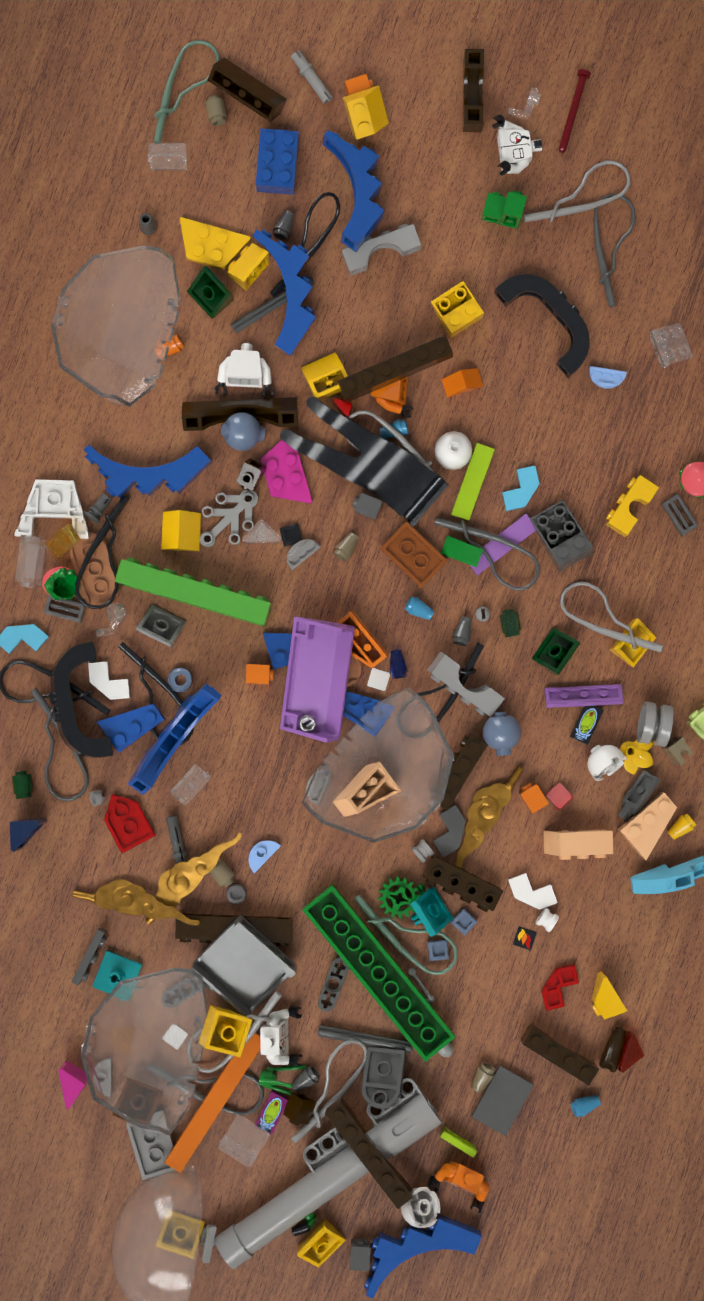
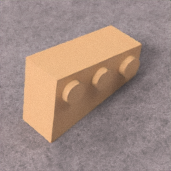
M379 761L365 765L336 797L333 803L345 817L358 814L402 791Z
M659 792L642 807L637 815H634L617 830L643 859L647 860L677 807L664 792Z
M543 830L544 854L559 856L561 860H569L571 856H577V859H588L589 855H594V858H606V854H613L612 830H562L557 832Z

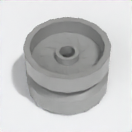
M644 701L637 725L638 743L649 744L653 739L655 746H667L673 725V706L661 704L657 710L656 703Z

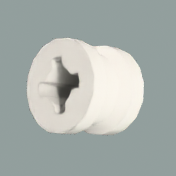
M544 908L538 916L536 924L538 926L542 925L547 932H550L557 923L559 916L550 913L548 908Z

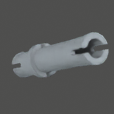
M301 50L293 53L291 59L299 68L300 75L306 78L322 103L326 104L331 101L333 96L313 70V65L308 63Z

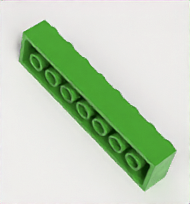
M133 558L121 559L115 582L120 585L263 627L267 625L272 609V604L269 603L268 598L258 595L257 598H252L250 593L242 590L235 593L232 592L233 589L225 585L220 584L218 588L214 586L213 582L201 579V582L195 581L196 578L187 574H183L181 577L177 576L178 573L170 569L164 568V571H160L159 567L150 563H146L143 566L140 565L141 562Z

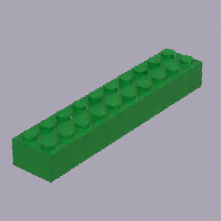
M333 883L303 907L302 911L425 1062L456 1038L451 1028Z

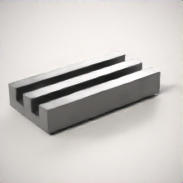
M679 494L661 504L681 537L698 527ZM674 500L677 501V503L683 510L684 514L686 515L692 526L689 527L684 517L678 510L677 506L673 502ZM668 504H670V506L672 507V509L674 510L675 514L677 515V517L679 518V520L681 521L682 525L684 526V528H685L686 530H683V528L681 527V525H680L679 522L677 521L676 517L674 516V514H673L672 511L670 510Z
M48 595L44 609L45 614L82 623L86 606L82 603L66 599H59L58 601L78 606L80 611L52 604L51 600L55 599ZM52 607L79 615L78 618L49 611V608Z

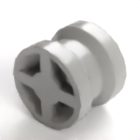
M424 839L420 840L419 845L411 848L423 863L429 855L435 854Z

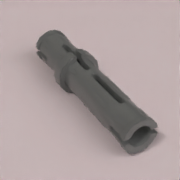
M178 815L166 817L173 849L172 858H175L176 864L181 861H187V850H184Z

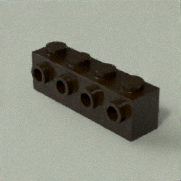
M222 58L213 65L207 80L269 122L281 114L287 100L226 58Z
M472 734L468 737L465 735L460 743L462 748L459 753L455 752L450 760L452 764L448 770L445 768L441 774L440 779L442 781L439 786L435 785L432 789L430 800L448 811L488 744Z
M432 855L423 873V877L426 878L425 882L432 886L438 884L443 887V891L451 895L455 892L461 895L459 899L469 904L473 901L478 904L477 908L485 912L488 909L494 911L503 893L501 888L435 855Z

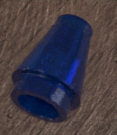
M402 650L390 651L389 674H391L393 679L407 677L408 669Z

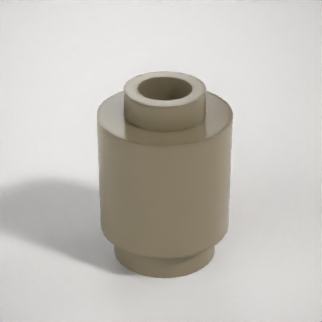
M217 95L210 96L205 102L208 120L212 126L224 125L227 119L224 100Z
M219 858L210 875L220 887L224 885L227 888L235 881L233 879L235 874L226 862H222Z

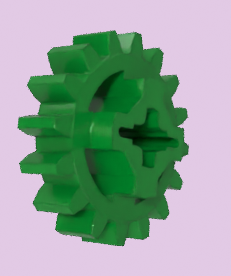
M396 876V881L389 878V884L383 883L385 889H379V892L383 894L378 897V900L383 901L380 904V908L386 907L384 913L391 912L392 918H394L395 914H398L399 919H401L404 913L409 917L408 911L415 912L411 903L420 895L415 894L418 888H412L413 881L407 883L406 877L402 881H400L399 876ZM399 885L397 889L389 890L392 886ZM406 887L411 891L412 898L406 895ZM402 893V897L405 899H400L399 902H396V898L393 895ZM386 897L392 900V908L387 904ZM404 904L409 905L405 909L399 910L400 906Z

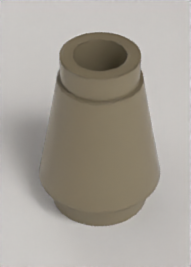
M350 532L334 548L333 554L338 559L346 562L351 558L359 537Z
M486 1062L478 1065L471 1088L481 1093L495 1076V1068Z

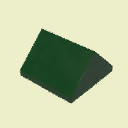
M207 266L202 268L187 290V293L211 319L215 318L234 300L229 289Z
M552 628L532 657V660L557 676L570 660L580 642Z

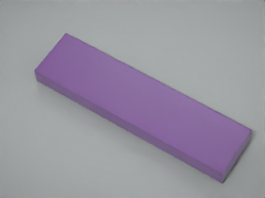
M525 514L498 536L518 545L536 530L528 515ZM492 540L484 546L493 563L512 549L507 545ZM482 552L477 567L469 566L478 576L490 566V563Z
M621 684L544 689L546 708L623 704L624 701Z

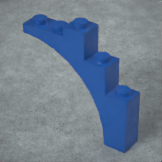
M328 130L324 134L323 146L331 151L344 166L354 192V211L349 223L342 232L341 242L357 252L383 219L384 210L378 203H373V200L380 193L382 183L377 177L370 175L378 165L379 155L373 149H368L366 146H363L359 151L355 145L347 143L339 134Z
M256 229L253 237L273 256L281 270L286 286V317L275 346L291 356L316 319L313 315L315 311L306 305L304 308L301 307L313 288L310 285L312 281L303 275L301 278L298 277L310 256L307 254L308 250L301 245H298V247L293 245L288 251L286 250L288 248L286 244L280 240L276 243L270 239L272 237L270 233L264 229L261 232Z
M90 445L84 449L87 453L85 458L92 465L96 463L100 467L98 471L105 478L110 477L104 482L108 486L106 490L113 497L117 495L120 499L136 483L138 484L136 488L143 495L147 493L151 496L165 481H167L165 485L173 493L177 491L180 494L212 463L198 446L174 462L145 468L126 466L113 462L99 454Z
M205 684L194 695L191 694L184 700L174 718L165 725L156 742L145 752L128 785L142 795L149 791L182 741L200 719L220 700L222 695L213 687Z
M437 1213V1221L429 1227V1230L417 1228L408 1223L407 1228L404 1227L401 1232L400 1239L402 1241L380 1232L378 1238L374 1237L371 1245L373 1256L377 1258H374L371 1270H373L371 1277L367 1276L364 1283L366 1296L373 1299L379 1286L388 1274L402 1262L415 1255L442 1249L459 1250L475 1255L482 1238L481 1231Z

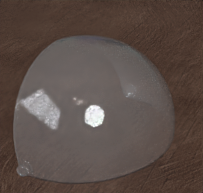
M189 1166L188 1170H182L181 1173L174 1170L148 1178L140 1183L124 1202L113 1231L111 1255L115 1277L123 1294L129 1301H188L198 1255L202 1213L201 1183L196 1167Z

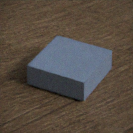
M464 908L451 921L464 936L478 922Z
M446 939L427 941L430 961L449 959Z

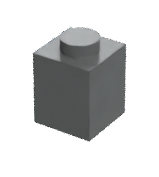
M361 493L360 497H355L352 507L355 508L354 513L375 521L383 501Z
M364 1238L351 1240L350 1270L369 1271L370 1241Z

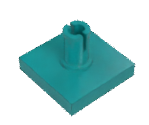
M434 886L428 888L411 903L416 912L411 916L412 921L417 919L414 922L417 926L422 923L430 937L439 933L454 919Z
M107 950L92 987L128 1001L143 964Z

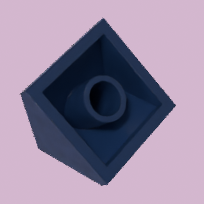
M45 818L11 821V850L15 852L22 849L47 820Z

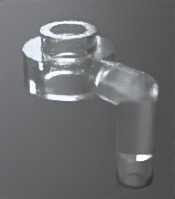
M531 87L524 111L509 107L507 115L528 120L534 104L538 105L541 94L538 93L539 89Z
M120 603L108 606L107 616L111 621L110 628L97 629L96 635L98 637L117 634L118 624L124 620L126 611Z

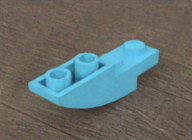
M704 855L671 868L664 864L631 876L632 892L634 894H660L695 886L694 880L704 876Z

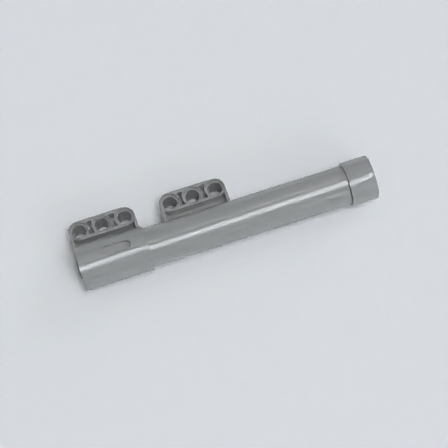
M412 1078L403 1079L400 1098L392 1107L381 1109L379 1115H375L372 1112L373 1106L369 1104L367 1107V1113L374 1123V1128L366 1133L386 1159L397 1156L443 1123L430 1100ZM407 1081L413 1084V1091L411 1093H407L404 1090V1084ZM384 1094L376 1098L377 1104H382L385 1101ZM333 1128L304 1150L303 1158L311 1170L310 1173L239 1223L232 1224L215 1236L214 1240L218 1251L232 1269L241 1266L252 1258L255 1252L369 1173L336 1128ZM326 1138L333 1140V1147L331 1149L327 1148L324 1144ZM310 1149L317 1151V1158L315 1160L309 1157Z

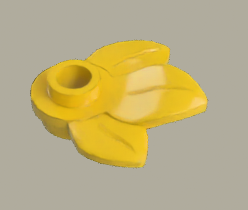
M636 739L634 742H624L620 746L619 750L627 758V760H624L626 771L635 774L638 767L649 768L653 765V758L648 752L653 745L652 742L643 744L638 743ZM629 748L632 749L631 754H628Z

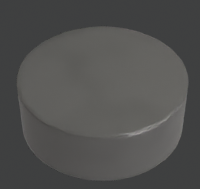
M233 884L227 890V898L231 903L239 904L246 897V890L240 884Z

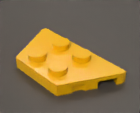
M180 217L187 260L224 270L230 264V261L240 253V250L251 241L250 236Z

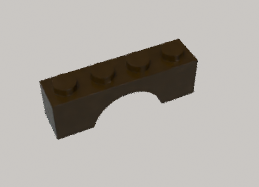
M465 49L463 132H482L484 49Z
M532 1024L529 1025L521 1038L524 1046L590 1086L599 1071L595 1063L564 1047Z

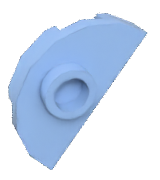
M589 366V376L592 382L604 389H612L619 386L627 374L625 371Z
M266 840L260 841L252 848L248 861L253 873L281 846L275 841Z

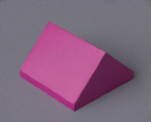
M69 1061L64 1062L58 1070L66 1109L73 1105L91 1078L89 1074Z

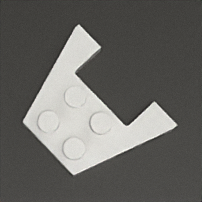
M35 480L27 500V506L21 515L22 519L18 529L15 531V536L33 537L35 518L72 519L71 538L90 539L75 482L68 480Z

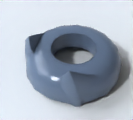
M185 668L174 669L168 676L169 686L176 692H187L192 684V673ZM179 675H184L186 678V682L182 686H179L176 682Z

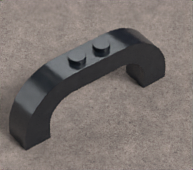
M530 274L513 276L495 288L494 294L505 307L521 296L536 297L565 328L571 339V347L557 361L556 365L567 378H570L584 362L590 344L589 332L585 322L579 315V310L573 304L570 305L567 302V297L561 290L558 291L549 281L539 276Z
M87 642L72 647L58 658L51 673L49 699L51 704H54L53 720L54 723L57 722L58 731L64 743L81 756L102 758L113 756L110 737L93 739L86 737L80 732L76 723L69 682L71 672L76 666L97 661L94 643Z

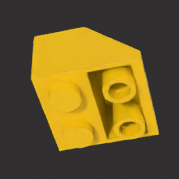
M464 281L431 301L441 325L450 338L482 319L484 315L483 310Z
M336 352L301 367L313 397H317L320 401L340 393L338 380L348 377Z

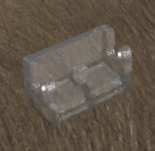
M148 143L149 169L188 170V149L186 143Z
M195 763L169 793L183 805L187 806L212 776L198 763Z

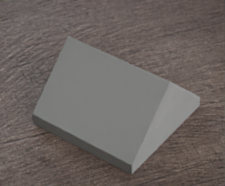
M152 605L136 627V630L174 648L186 621Z

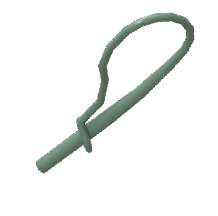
M195 40L187 43L181 49L169 74L160 110L154 114V117L158 119L154 136L155 143H161L166 117L177 110L182 97L192 89L208 82L207 77L205 80L193 84L179 94L173 108H168L173 81L184 52L190 46L203 44L214 51L216 62H218L220 56L217 49L211 43L204 40Z
M360 894L354 899L370 918L367 923L375 924L401 954L426 973L441 975L450 971L456 964L458 957L457 947L454 941L445 933L440 931L437 934L444 937L453 947L454 957L452 963L442 971L429 970L400 944L383 922L389 921L399 930L405 932L428 933L426 929L403 928L392 918H379Z

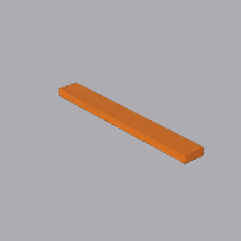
M255 1032L245 1044L241 1057L234 1056L228 1061L164 1160L165 1164L179 1173L186 1166L260 1051L261 1037L258 1033Z

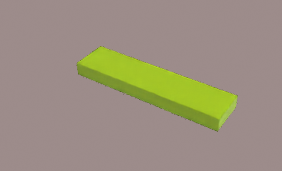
M479 443L476 444L453 507L452 516L466 521L470 520L495 449Z

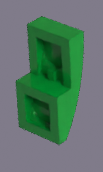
M447 535L441 554L477 567L483 548Z

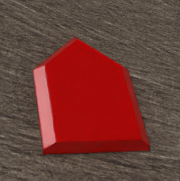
M115 794L111 795L104 821L121 854L156 836L139 802Z

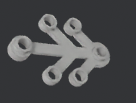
M244 490L240 495H225L224 493L216 495V502L220 505H224L226 502L238 503L233 509H212L210 506H205L202 509V515L205 518L225 516L210 532H204L201 535L200 542L204 547H212L216 542L215 537L230 523L231 535L229 536V542L232 545H238L241 541L239 536V514L244 509L245 521L242 527L247 532L254 529L252 508L257 505L258 496L252 490ZM221 495L225 497L223 502L218 501V497ZM251 496L252 500L250 502H246L245 497ZM206 509L211 510V514L208 516L204 514ZM247 522L252 524L250 529L245 528ZM206 536L211 537V541L208 543L204 541ZM233 536L238 537V541L236 543H233L231 541V538Z

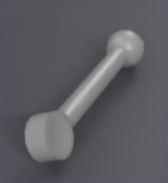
M410 968L408 971L409 975L413 976L428 997L427 1000L433 1003L435 1001L434 996L430 995L416 975V970Z

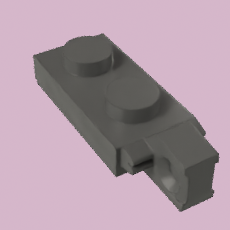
M643 770L623 798V808L618 816L628 822L634 815H637L661 780L648 771Z

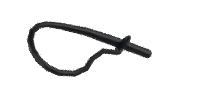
M322 193L309 208L305 219L302 247L305 246L309 219L317 203L323 197L331 196L335 199L337 205L334 219L307 254L310 256L308 261L320 248L339 217L340 202L334 193ZM283 278L270 291L273 297H276L285 287Z
M124 495L110 516L105 514L106 522L87 551L75 583V593L78 600L84 606L91 609H102L109 606L114 601L119 589V584L115 582L113 594L106 603L91 605L82 599L79 593V584L92 555L110 529L113 535L107 550L110 567L116 578L117 571L113 564L111 552L116 538V530L113 524L129 501V498Z
M122 642L118 648L140 667L139 677L149 691L150 705L153 704V693L143 678L144 671L181 706V699L169 684L146 663V656H143V658L139 657L130 647ZM154 728L151 729V732L158 739V733ZM194 728L190 731V733L187 735V737L182 741L180 745H183L190 739V737L193 734Z
M479 642L474 648L465 668L459 669V680L462 686H464L469 675L476 673V669L473 667L484 648V645ZM444 683L430 691L419 692L406 700L399 710L397 716L399 728L404 734L414 738L428 734L450 709L459 693H451L448 701L430 727L418 734L409 733L404 729L401 722L403 710L417 697L445 688L447 684Z
M15 660L8 663L0 673L1 693L7 699L17 703L35 702V698L17 699L10 696L4 690L2 678L5 671L15 664H24L51 677L52 671L24 660ZM70 682L71 692L77 695L75 698H72L73 702L83 699L107 716L110 713L111 709L91 696L93 694L92 691L85 692ZM49 694L42 695L44 698H49Z

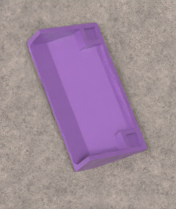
M294 617L280 729L326 743L340 740L354 626ZM304 715H311L315 719V728L312 731L306 732L300 728V719Z

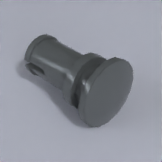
M102 493L96 503L90 506V511H84L83 513L89 520L99 524L98 518L103 516V511L112 500Z

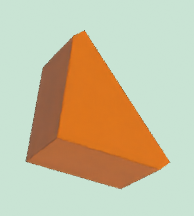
M478 368L460 370L442 379L447 398L483 387Z

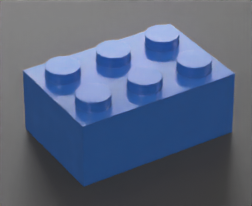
M260 128L256 174L257 192L295 195L299 131Z

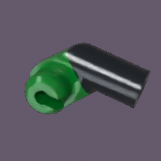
M314 1212L305 1217L306 1220L302 1224L292 1227V1234L295 1237L311 1230L317 1221Z

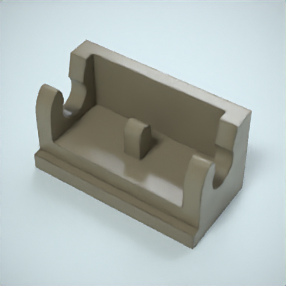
M676 736L668 742L666 747L661 748L674 765L682 766L686 763L681 756L685 754V750L689 755H692V751L686 744L684 737Z

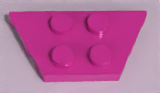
M281 440L260 459L262 465L267 467L264 473L271 497L311 504L313 502L298 451Z

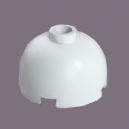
M456 431L446 432L440 436L434 449L435 458L439 464L445 469L450 470L464 467L471 459L473 451L468 437Z
M597 745L590 751L592 754L588 758L587 766L595 781L603 780V775L607 774L610 776L624 764L623 760H627V758L613 745Z
M428 1187L413 1188V1198L401 1206V1213L411 1226L417 1228L431 1227L437 1221V1213H440V1201L434 1191H430Z

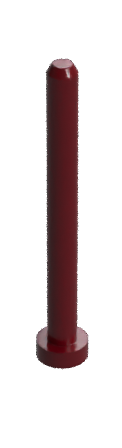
M579 69L577 72L579 79L559 146V152L564 153L567 149L585 82L591 75V72L585 69Z

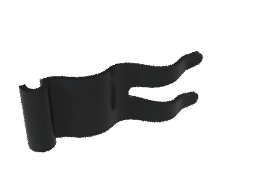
M317 397L308 398L307 406L320 419L360 449L361 453L358 457L349 456L326 445L306 439L289 429H284L280 433L281 439L290 447L322 464L339 476L374 493L400 516L405 517L413 527L449 486L439 474L431 471L414 455L336 412Z

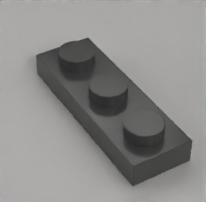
M101 927L97 930L72 983L79 985L82 981L86 982L90 974L88 968L90 964H95L99 956L96 952L99 946H104L108 938L105 936L107 930Z

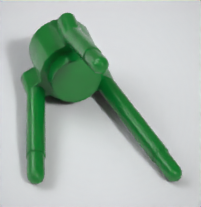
M307 1066L267 1067V1070H261L259 1085L290 1096V1093L293 1092L275 1085L292 1088L293 1085L277 1081V1074H274V1072L299 1070Z

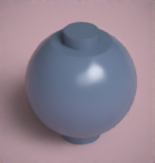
M236 413L231 415L225 424L222 425L221 434L225 442L232 449L247 451L252 449L258 441L262 442L264 440L265 428L260 426L257 419L252 415Z
M495 712V716H491L484 724L483 738L490 748L496 750L497 756L512 754L511 749L520 741L521 727L513 716L506 715V712Z

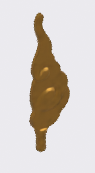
M517 766L505 784L495 783L476 792L467 812L466 834L457 854V867H462L465 857L481 845L484 835L496 824L503 807L510 802L514 785L524 769Z
M239 832L234 839L216 845L209 852L201 856L192 857L188 862H178L173 868L166 870L160 876L158 882L157 900L165 904V906L175 908L183 897L198 886L203 876L214 869L221 853L240 840L242 833ZM146 918L145 921L151 925L155 919Z
M123 879L101 886L96 893L91 894L74 890L72 897L95 903L104 910L114 909L120 913L133 916L145 915L147 918L155 920L175 918L188 925L200 924L199 920H191L177 909L165 906L162 902L157 901L153 895L147 894L143 887Z

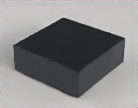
M298 524L279 528L284 547L294 545L302 540Z

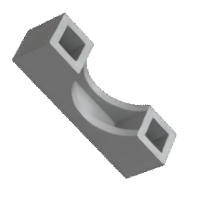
M414 224L401 225L397 228L398 230L393 232L390 230L382 232L379 237L374 239L373 237H368L357 252L345 246L344 250H342V257L349 276L368 270L370 257L380 249L390 248L396 250L403 257L420 251L421 243Z
M440 652L427 669L432 673L430 677L437 683L442 681L447 684L445 688L452 694L457 692L462 695L460 699L467 705H470V703L476 706L474 710L482 716L487 714L491 717L505 698L486 684L476 689L463 687L459 680L460 665Z

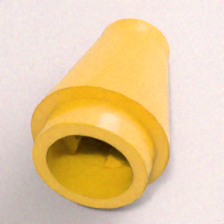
M686 813L684 816L681 815L667 832L675 840L693 831L697 824Z

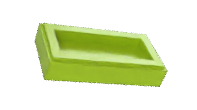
M442 1127L439 1132L441 1138L474 1158L477 1153L475 1145L448 1128Z

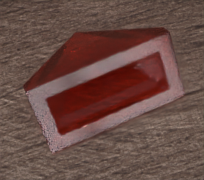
M631 1031L627 1032L624 1049L617 1068L622 1073L644 1057L639 1043Z

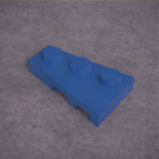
M263 633L273 669L288 666L292 634Z
M346 691L343 716L375 737L396 705Z
M154 703L97 721L106 736L110 737L111 743L120 753L166 718Z

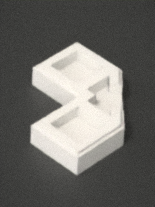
M108 661L88 663L89 679L92 685L110 700L130 698L129 679L110 680Z
M526 873L508 879L514 898L540 910L558 903L551 884L532 890Z

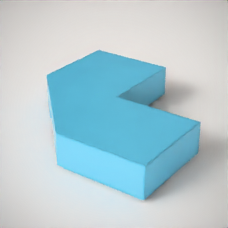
M536 466L516 470L520 488L502 492L506 512L524 508L540 484Z
M35 624L8 626L0 634V646L11 654L23 640L35 651H38L49 636Z

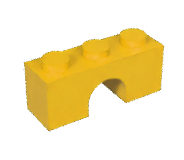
M641 475L636 479L634 477L627 485L629 488L626 495L621 494L616 502L619 504L616 510L612 509L606 517L608 520L606 525L623 537L630 533L638 521L629 511L630 503L638 501L646 506L659 489L658 486Z

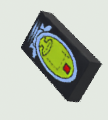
M584 706L570 737L588 745L604 710L596 706Z

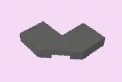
M456 805L450 807L448 811L445 810L439 814L449 830L433 840L443 858L460 848L466 821Z

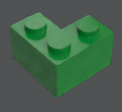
M508 191L507 197L498 192L488 193L481 220L518 229L527 196H524L519 191Z

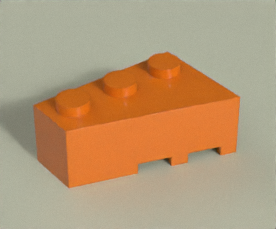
M354 610L337 622L355 627L351 655L370 668H374L389 656L388 652Z

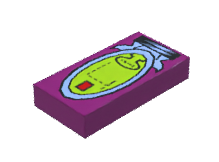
M272 1090L254 1127L272 1135L289 1098Z

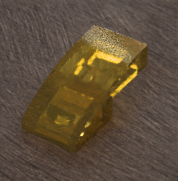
M68 523L55 534L56 536L45 544L55 559H59L73 548L81 538L71 523Z

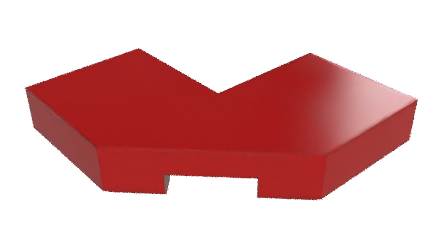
M575 964L555 968L542 988L541 993L546 1011L565 1007L561 988L579 984Z

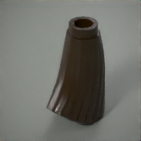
M615 1027V1030H613L599 1062L601 1068L609 1069L610 1072L617 1071L624 1049L626 1030Z

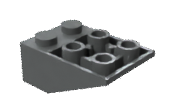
M563 500L530 518L548 555L559 572L593 554L592 544Z

